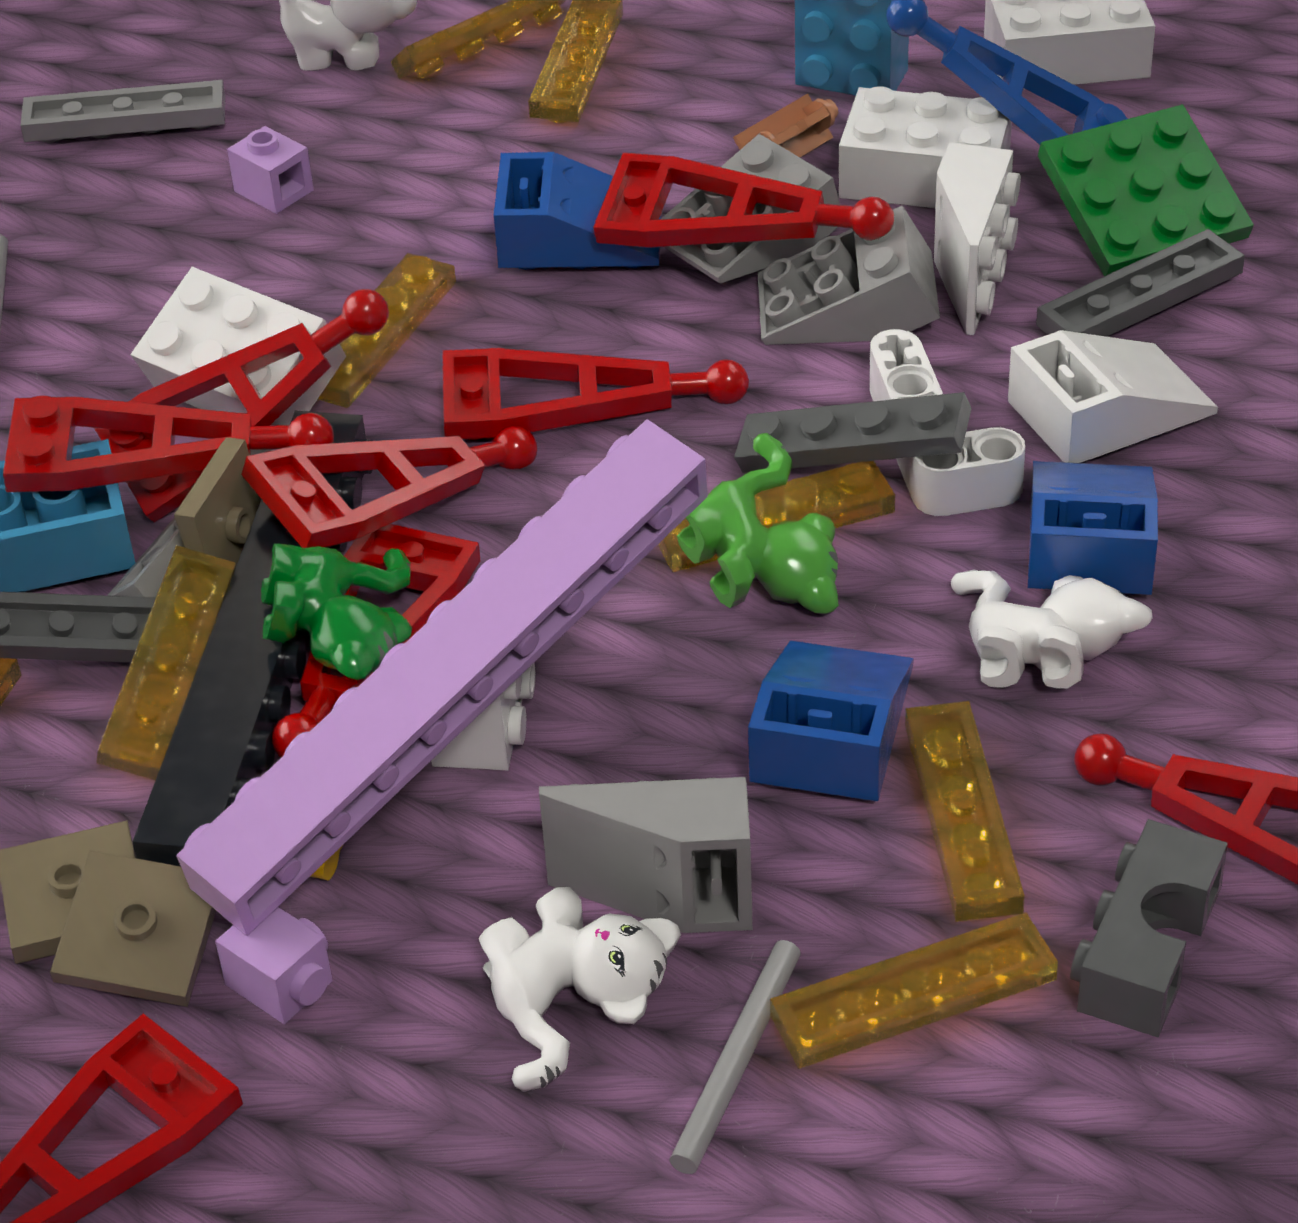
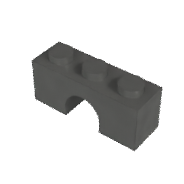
M1148 819L1137 844L1125 843L1115 873V881L1119 882L1115 892L1106 889L1103 891L1093 921V929L1097 930L1093 942L1085 939L1081 940L1073 959L1070 979L1080 982L1078 1012L1159 1038L1180 988L1186 941L1156 931V929L1174 928L1198 936L1202 935L1222 887L1227 842Z

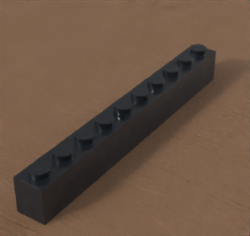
M295 410L291 420L292 422L297 416L304 413H316L326 418L331 424L334 431L333 443L373 441L372 439H366L363 415ZM372 470L321 474L353 510L361 505V481L363 475L371 474ZM262 499L132 841L136 859L181 867L176 855L184 849L190 835L200 826L212 823L234 802L236 795L248 781L261 777L262 771L269 770L273 765L275 749L272 743L273 731L276 724L283 717L290 714V689L293 680L301 679L306 665L305 645L309 633L297 630L295 637L284 643L263 639L264 618L272 614L273 606L262 603L261 587L262 580L270 576L273 545L301 546ZM348 542L328 546L325 548L336 549L339 552H344L346 550Z

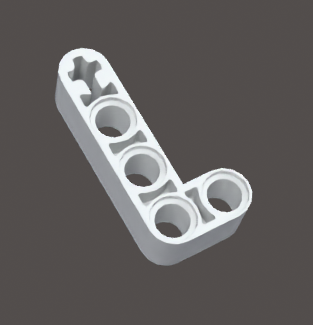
M890 329L878 333L871 340L870 394L873 401L943 394L923 345L915 334L901 329ZM1001 427L968 431L965 434L961 453L896 459L913 503L917 509L925 514L948 516L1003 507L1013 504L1020 498L1023 492L1025 440L1020 434L1010 429Z

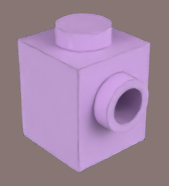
M266 126L251 132L246 138L227 149L234 192L275 214L314 190L307 147Z
M279 907L248 936L233 925L215 940L225 985L284 1025L304 1006L315 1003L322 996L326 987L332 982L327 954L328 942L322 931L306 918L296 919Z

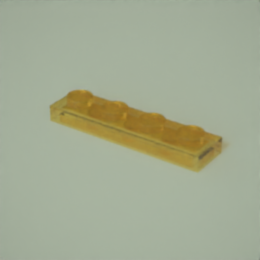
M510 0L406 46L390 62L399 79L414 72L417 73L419 78L426 77L444 67L443 59L456 54L459 61L464 60L485 48L483 41L496 36L498 42L501 43L524 31L525 29L522 24L535 19L538 25L551 21L563 13L561 5L566 0Z
M572 0L529 98L530 118L548 119L555 123L579 122L623 16L622 0Z
M407 253L374 290L381 294L388 304L389 317L386 325L373 335L364 336L355 333L340 343L346 357L317 400L349 408L455 285V266L432 260L425 256Z
M864 461L787 481L786 485L759 492L754 497L757 517L766 528L784 521H799L809 513H818L829 517L834 523L835 528L894 513L896 494L874 461ZM686 518L658 544L672 573L717 561L719 558L715 554L711 559L694 563L686 556L677 540V535L690 525Z
M175 546L98 748L97 764L156 780L234 574L235 562L181 546Z
M970 701L905 708V728L955 921L1023 914L1025 895Z
M1025 912L771 998L770 1017L798 1069L1055 981L1057 980L1058 961Z

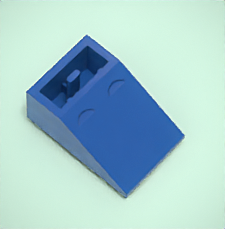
M555 152L501 153L493 214L498 268L530 270L540 267L585 269L588 267L624 266L627 268L659 266L660 247L597 243L593 227L613 179L612 175Z
M1033 461L1028 588L1052 589L1054 581L1072 575L1082 577L1083 579H1096L1117 589L1122 594L1152 595L1158 543V498L1152 467Z
M790 640L763 679L749 722V782L879 801L914 658Z

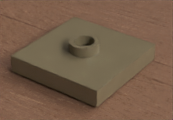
M225 438L174 514L200 600L204 607L221 608L261 502V498L241 475L246 456L250 455L245 439Z
M128 820L0 849V882L10 946L15 964L56 955L89 850L136 858Z
M89 850L50 970L53 982L188 1007L216 910L190 889L180 866Z

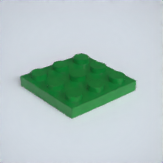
M1183 104L1041 142L1037 156L1104 277L1207 229L1227 243H1233L1249 238L1254 227L1252 220Z

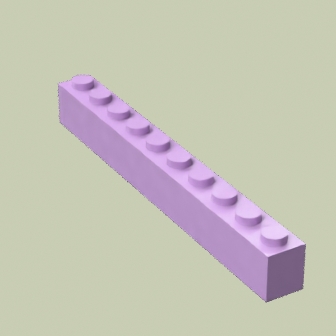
M648 419L630 435L618 438L610 447L606 457L586 476L581 475L575 478L566 488L562 498L542 517L537 516L531 519L521 530L518 539L500 556L491 558L480 566L472 582L452 600L440 603L430 614L427 623L406 643L397 644L390 649L383 658L380 667L358 687H352L345 691L336 701L332 711L310 732H303L295 737L285 750L284 756L261 777L248 781L240 789L234 802L212 823L200 826L190 835L184 849L176 855L190 889L248 936L708 497L705 458Z

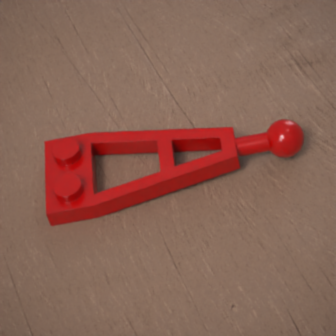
M623 152L593 229L597 243L638 247L815 238L818 226L852 228L860 238L872 241L890 232L894 225V212L889 203L879 197L863 198L855 206L824 204L823 191L674 156ZM673 183L733 197L727 216L659 220ZM756 203L795 211L790 213L752 215Z
M356 290L346 298L342 314L312 334L303 323H300L144 391L128 402L177 406L226 383H230L246 408V414H251L252 426H270L332 367L324 355L326 352L355 333L364 336L373 335L386 325L389 317L388 304L384 297L374 290ZM300 351L304 359L265 396L261 397L248 374ZM94 428L101 440H109L112 454L152 448L154 433ZM203 470L127 481L126 483L145 515L155 523L181 505Z
M505 348L442 350L445 437L460 436L462 439L468 440L495 438L502 429L510 426H519L527 429L529 432H536L672 408V396L707 394L717 403L732 404L741 400L749 387V378L744 367L736 361L726 359L712 364L707 372L670 373L669 362ZM500 376L579 382L580 395L501 409ZM597 384L633 386L597 392Z
M41 395L32 398H15L3 477L6 493L69 491L204 470L226 437L245 439L249 454L251 455V450L282 449L296 445L333 443L334 431L329 421L316 413L301 414L290 425L252 426L251 414L84 397H50ZM76 426L154 433L152 448L71 460ZM175 436L209 439L175 444Z
M519 426L506 427L495 436L493 442L469 447L460 436L296 445L246 456L241 475L302 548L328 547L359 539L478 484L486 467L495 465L506 469L527 467L534 462L538 448L534 436L527 429ZM438 465L448 466V468L425 478L414 468ZM378 470L396 491L352 510L321 473Z
M389 524L354 540L344 557L352 562L366 563L387 570L383 561L385 553L391 548L404 552L411 565L410 584L407 588L424 591L402 614L412 626L410 639L427 623L430 614L440 603L452 600L464 589L481 561L479 542ZM351 585L345 595L356 597L359 586ZM310 653L301 679L303 700L307 702L300 713H293L283 717L276 724L273 731L272 743L280 758L284 756L285 750L295 737L303 732H310L331 712L336 701L345 691L352 687H358L373 672L361 680H355L345 675L343 677L331 675V669L316 661L312 653Z
M1103 733L1090 735L1078 745L1074 757L1075 767L1079 775L1088 783L1102 786L1109 785L1119 779L1151 790L1152 808L1207 837L1227 842V847L1298 885V848L1259 828L1272 805L1298 810V777L1175 754L1172 755L1167 765L1162 767L1127 755L1124 746L1118 739ZM1184 788L1243 799V802L1236 814L1233 815Z
M143 1013L88 1059L0 1162V1213L31 1179L51 1197L10 1223H75L193 1149L243 1105L239 1088ZM111 1087L161 1129L78 1179L50 1155L106 1089Z

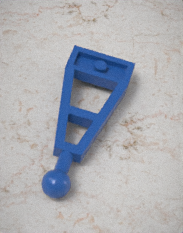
M892 0L887 8V23L893 32L905 37L917 34L944 52L941 61L943 65L1039 145H1041V142L1069 134L1022 96L1023 88L1076 115L1073 133L1128 119L1117 106L1104 103L1091 93L962 26H959L954 33L929 17L928 8L923 0Z

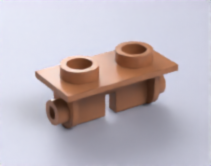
M807 93L737 134L733 139L741 150L753 138L761 134L796 156L802 157L833 138L829 128L834 124L835 118L838 116V108L830 99L823 100L819 98L812 101Z

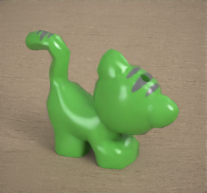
M768 433L758 434L753 440V449L769 463V466L766 469L750 471L736 480L722 481L711 490L708 497L686 517L690 525L677 535L679 546L694 563L711 559L717 554L721 571L712 577L710 587L720 603L729 608L745 601L753 579L756 577L774 600L792 604L800 603L804 608L815 613L826 614L834 612L839 606L835 585L838 557L832 544L836 529L834 523L829 517L818 513H809L799 521H784L773 524L770 528H766L761 524L757 517L754 495L786 485L793 464L791 457L780 441Z

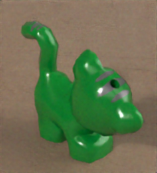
M286 544L273 545L270 576L262 580L261 587L262 603L273 606L272 614L264 618L263 639L284 643L295 637L297 630L308 632L310 635L311 653L316 661L355 680L365 679L371 672L376 671L390 649L409 639L412 626L393 607L380 608L362 599L345 595L351 585L368 588L384 594H391L407 587L410 584L411 565L402 550L391 548L385 553L383 561L387 570H383L366 563L349 561L336 549L320 546L302 548Z

